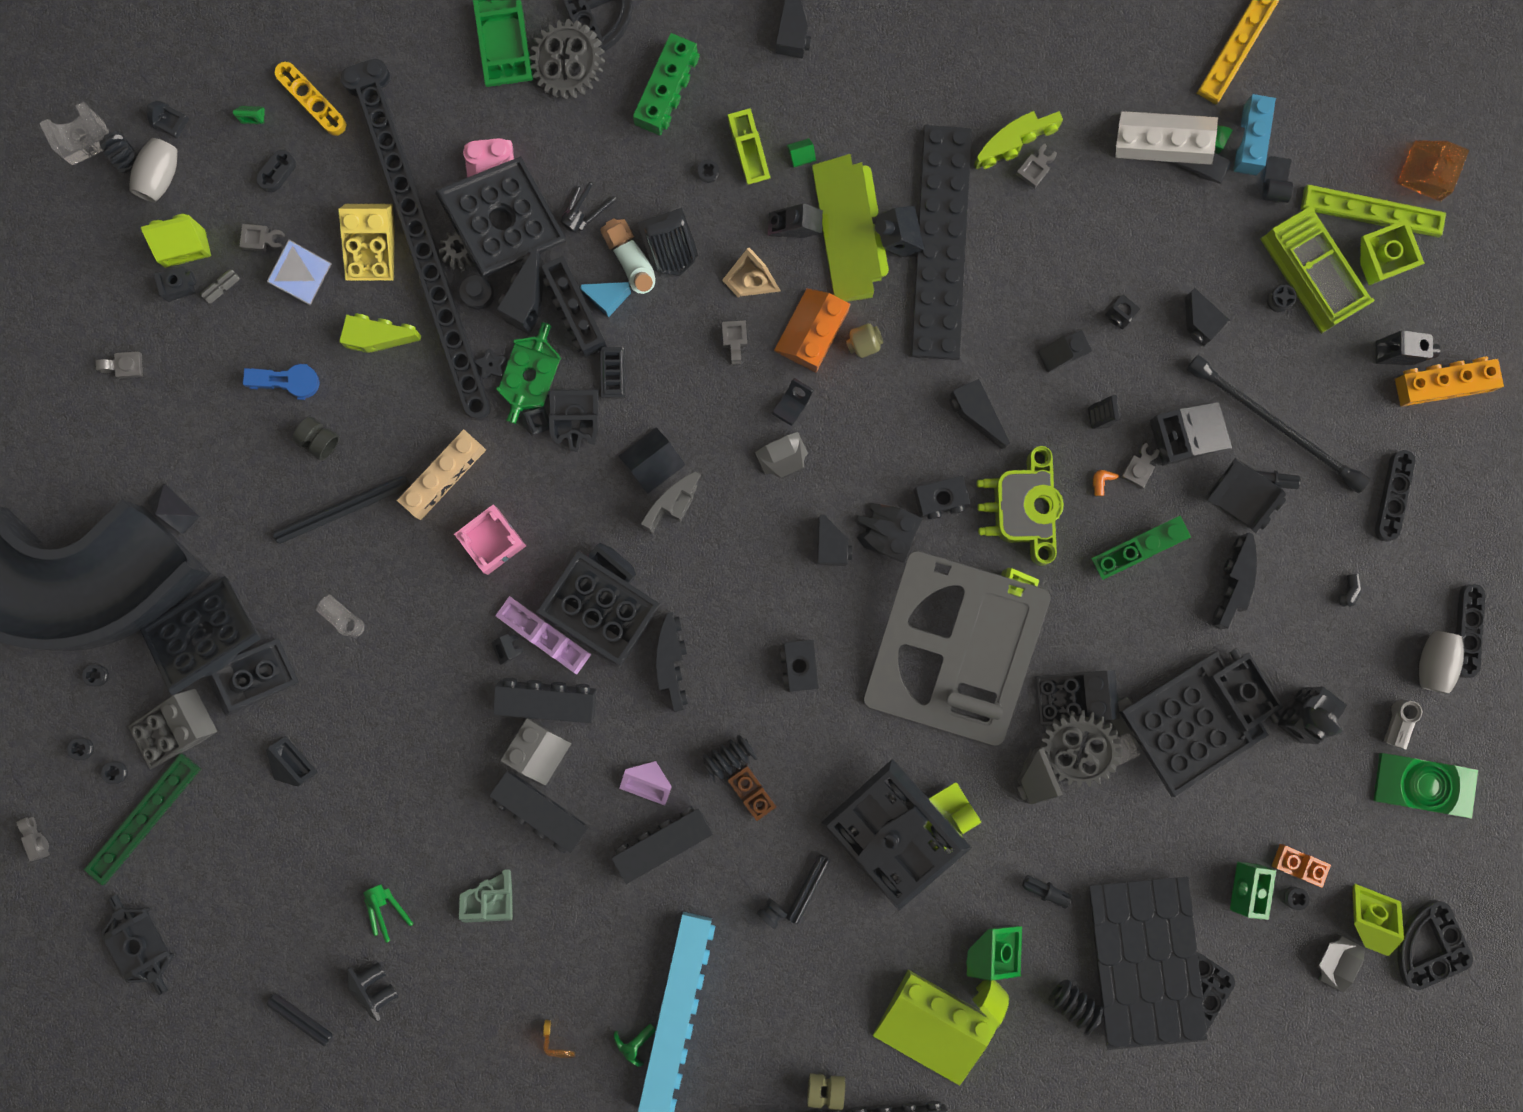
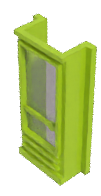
M1313 205L1276 226L1260 239L1290 286L1296 291L1297 297L1321 334L1375 301L1373 298L1371 299L1320 221Z

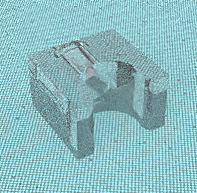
M84 102L76 105L80 116L70 123L54 124L49 119L40 122L52 150L71 165L101 152L102 149L99 141L109 133L103 119ZM86 135L85 139L80 141L81 137Z

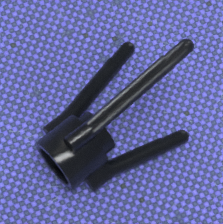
M589 182L576 202L581 187L577 186L566 211L561 216L560 222L575 233L578 228L583 231L587 224L616 201V197L613 196L583 221L584 215L579 211V208L593 183Z

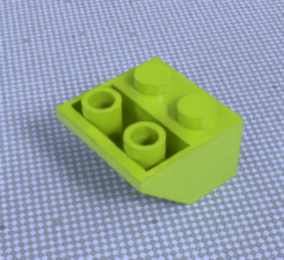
M179 214L173 216V219L166 221L155 220L151 221L149 225L141 227L156 261L165 268L211 256L205 229L189 215Z

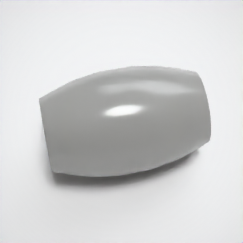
M151 138L141 149L132 166L129 191L144 200L156 202L165 193L175 174L177 149L163 140Z
M1433 631L1425 643L1419 663L1421 688L1450 694L1458 681L1463 665L1464 648L1462 636L1442 631Z

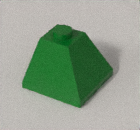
M1022 926L988 929L968 950L966 961L967 976L986 980L1020 977Z

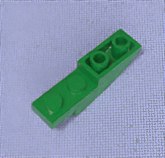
M1178 516L1093 557L1092 560L1102 580L1191 538V535L1181 516Z

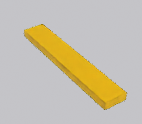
M1252 0L1196 94L1215 105L1218 104L1279 0Z

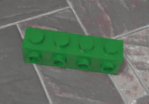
M670 33L633 115L635 126L661 136L663 129H668L672 118L670 113L673 108L676 109L681 99L679 93L682 87L686 88L690 79V74L688 73L691 67H695L700 54L697 53V43Z

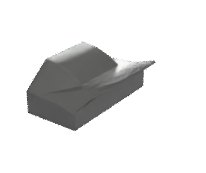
M796 432L762 447L755 452V455L765 475L771 473L782 478L804 468V459L808 452L799 433Z
M1339 935L1337 941L1330 942L1319 964L1321 974L1318 980L1344 993L1353 984L1364 961L1365 948Z

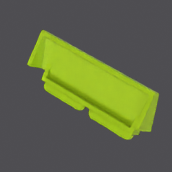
M851 154L812 165L818 206L820 210H823L822 229L833 294L846 302L872 298L874 294L873 282L881 281L882 277L886 276L889 271L886 252L882 246L880 234L875 231V224L872 222V218L878 215V206L871 168L863 166L862 162L852 165Z

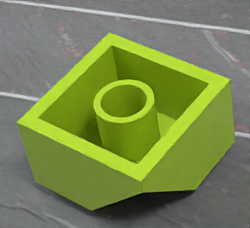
M1408 219L1361 237L1360 264L1368 285L1425 264Z

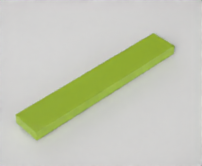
M1308 184L1304 188L1301 210H1305L1313 205L1316 213L1385 227L1408 219L1412 232L1438 238L1443 234L1446 216L1445 212Z

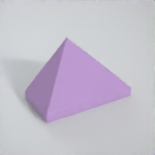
M654 761L626 769L619 789L665 805L672 786L657 762Z

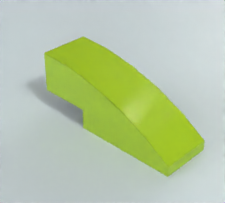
M751 108L728 114L729 127L747 185L770 179Z
M984 979L976 987L979 993L972 1000L986 1017L998 1027L1006 1014L1009 996L996 980Z

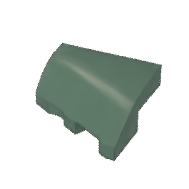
M503 870L502 874L493 879H487L481 882L478 887L461 893L459 920L464 923L512 920L511 870Z

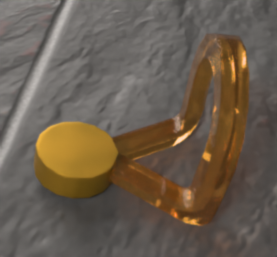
M545 1020L543 1036L545 1037L544 1051L546 1055L559 1058H575V1052L549 1050L551 1020Z

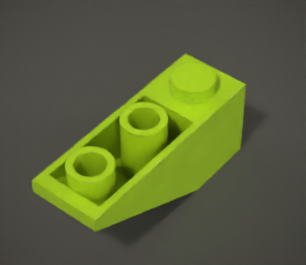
M355 313V316L346 315L340 343L345 348L370 353L420 341L421 335L415 330L416 327L412 325L401 324V327L395 326L386 319L379 318L377 322L369 320V317L366 315Z

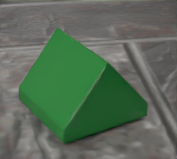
M810 139L787 145L794 168L816 161L814 145Z

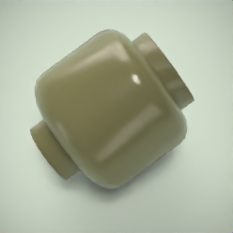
M870 323L850 330V339L846 340L850 353L855 352L859 358L880 351V345L883 344L878 327H873Z

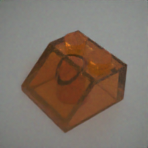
M1415 140L1397 184L1442 201L1453 193L1469 150L1449 141Z

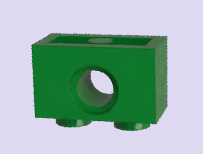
M1237 862L1230 911L1248 918L1269 920L1276 870L1259 864Z

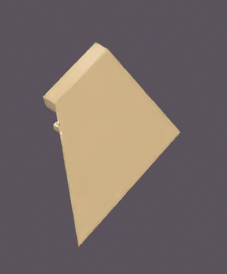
M750 248L746 249L722 280L737 297L781 291L766 265Z

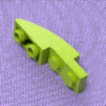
M1035 111L1005 126L982 149L974 164L975 169L981 167L984 169L990 168L997 163L996 161L1004 158L1006 161L1011 160L1019 155L1018 153L1023 144L1034 141L1039 135L1045 134V136L1057 132L1063 121L1060 111L1037 119Z

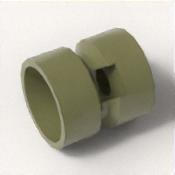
M810 1073L807 1107L821 1109L823 1105H827L828 1109L843 1110L845 1076L831 1075L826 1079L824 1074ZM821 1086H827L826 1097H820Z

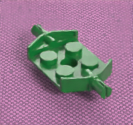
M542 322L536 337L514 340L515 345L500 386L496 388L511 405L506 419L509 423L516 424L520 411L544 406L561 359L560 355L548 343L547 336L551 328L549 324ZM529 369L536 371V377L532 381H526L523 377L525 371Z

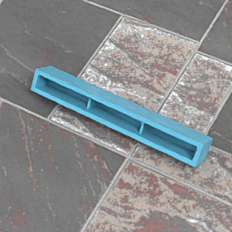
M687 912L682 914L638 1112H674L677 1099H673L672 1096L674 1089L679 1090L682 1074L678 1073L679 1065H685L688 1049L683 1047L685 1039H690L694 1024H689L691 1014L696 1015L699 1000L694 999L696 989L701 990L704 975L700 974L702 964L707 965L710 950L705 948L707 940L713 939L715 925H711L712 918Z

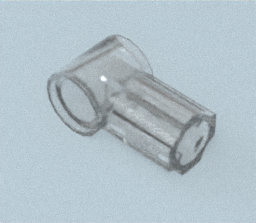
M329 594L318 604L316 611L337 628L340 634L356 638L363 633L364 622L362 619L351 613L332 595ZM353 620L355 627L351 632H348L346 624Z

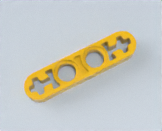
M281 62L277 65L275 76L286 90L329 134L334 136L342 134L346 129V122L342 115L293 64ZM284 71L290 72L291 76L295 79L293 83L283 75ZM300 86H308L309 90L306 95H297V89ZM316 102L324 103V109L321 112L313 111L312 108ZM328 115H330V117L334 121H337V123L339 124L337 127L331 125V123L326 118Z

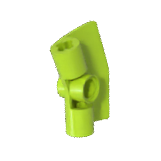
M956 782L929 798L961 835L982 823ZM928 820L925 827L932 833L930 828L932 824Z

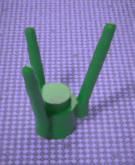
M381 884L363 892L374 936L378 935L376 915L385 942L388 943L390 941L380 911V907L387 904L385 899L390 901L409 926L413 925L408 915L392 896L389 888L384 890Z

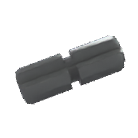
M229 269L217 279V283L213 282L203 290L201 296L210 304L224 293V289L227 291L240 278L232 269Z

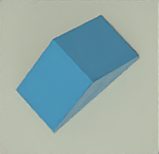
M629 282L581 285L583 295L608 317L631 294Z

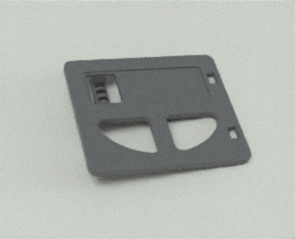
M922 551L911 552L903 571L864 695L865 704L875 710L995 746L1000 745L1005 739L1051 597L1049 592L1038 586ZM935 563L951 567L948 575L934 571ZM953 585H960L964 588L963 599L949 637L923 631L908 624V619L914 609L933 592ZM1009 585L1024 589L1021 597L1007 593ZM908 644L943 656L931 698L925 704L915 700L903 683L898 664V651L901 645ZM965 683L997 694L996 700L993 704L961 694L957 690L958 685ZM951 706L989 717V720L982 721L951 711Z

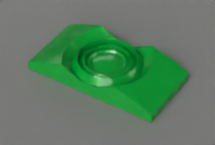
M473 0L485 86L490 87L533 80L521 0Z
M1380 753L1373 801L1472 818L1478 770Z

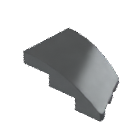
M694 472L669 488L655 502L642 521L641 525L644 530L653 534L664 513L681 522L692 502L697 488L696 484L701 474Z

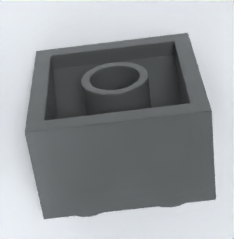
M527 718L501 761L519 773L546 786L572 743L535 720Z

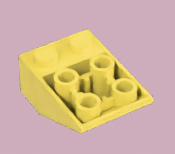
M344 204L339 208L345 280H394L395 224L393 204Z

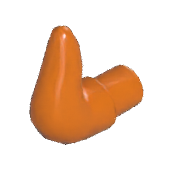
M1106 470L1097 471L1093 477L1094 495L1104 496L1105 480H1115L1119 475Z

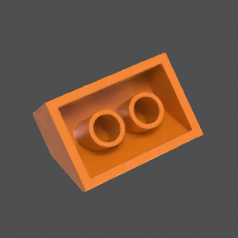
M807 288L774 351L817 372L849 311L850 303L830 293Z

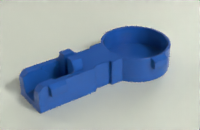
M307 364L295 365L288 371L281 372L244 368L243 385L250 389L281 388L282 390H288L293 396L297 397V400H305L317 392L319 377Z

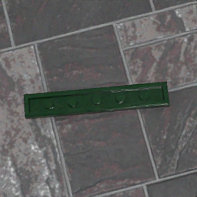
M183 753L179 754L83 870L99 884L105 885L201 768Z

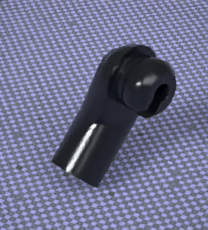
M1359 574L1347 575L1349 590L1346 594H1340L1338 597L1339 604L1342 607H1352L1360 598L1362 590Z

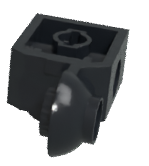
M1323 686L1302 688L1295 695L1294 699L1296 701L1291 708L1287 707L1280 715L1282 720L1278 724L1280 728L1300 743L1319 744L1325 737H1332L1342 732L1337 722L1345 711L1347 704Z

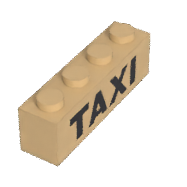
M463 429L397 501L414 517L421 520L486 449Z

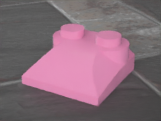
M479 140L464 145L463 154L466 161L467 178L514 159L513 145L509 140Z

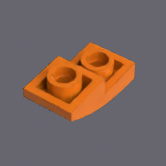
M1280 844L1271 867L1322 888L1331 865Z

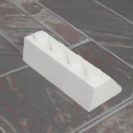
M1122 111L1116 145V158L1212 164L1218 117Z

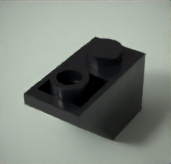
M802 203L769 212L768 236L806 238L822 234L823 210Z

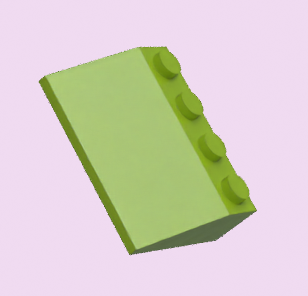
M908 970L879 1022L873 1037L960 1086L987 1048L997 1027L981 1010Z

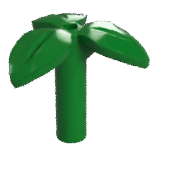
M649 1024L629 1044H624L619 1038L618 1031H615V1044L628 1062L641 1067L644 1065V1062L635 1058L637 1049L656 1030Z

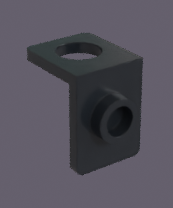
M1121 295L1105 315L1112 324L1123 330L1139 312L1140 308L1125 295ZM1121 304L1128 305L1130 315L1128 316L1118 306Z
M793 378L785 395L772 414L792 426L806 407L814 390ZM794 388H801L805 392V396L798 395Z

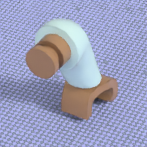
M614 218L606 222V225L601 228V233L610 249L618 247L613 251L627 275L631 288L637 293L644 294L649 292L655 285V274L650 262L635 241L628 242L634 236L625 219L616 220Z

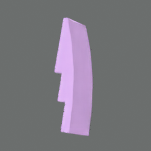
M510 596L496 614L497 618L575 674H578L591 656L586 650Z

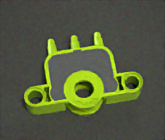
M1038 446L1027 456V470H1012L1005 472L996 479L977 480V487L994 488L995 502L978 504L977 509L978 511L995 512L996 526L979 528V535L999 536L1003 541L1010 543L1030 542L1032 561L1037 565L1043 566L1051 563L1056 557L1055 520L1062 514L1064 503L1061 494L1054 488L1052 452L1045 446ZM1035 453H1040L1044 456V464H1039L1035 461ZM1037 498L1044 499L1048 503L1049 510L1047 514H1040L1036 511L1034 502ZM1040 548H1045L1048 551L1049 557L1047 560H1042L1039 557L1038 550Z

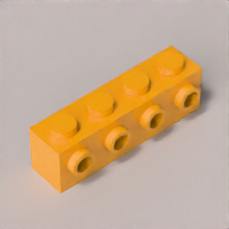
M1481 357L1472 360L1473 363L1465 364V361L1450 363V367L1442 368L1441 364L1429 366L1426 368V371L1421 372L1418 371V368L1405 370L1402 376L1395 379L1400 406L1498 390L1504 387L1498 359L1488 360V357Z

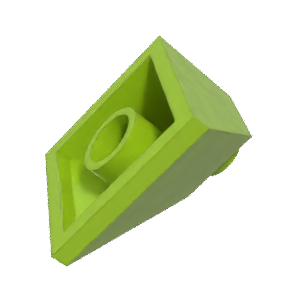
M1354 884V924L1366 948L1389 956L1404 940L1401 902Z

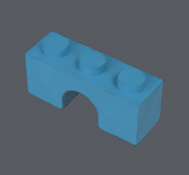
M1252 94L1244 104L1240 127L1245 128L1242 142L1236 151L1234 172L1257 175L1266 166L1276 98Z

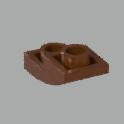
M746 764L727 777L728 782L756 821L776 808L774 802Z

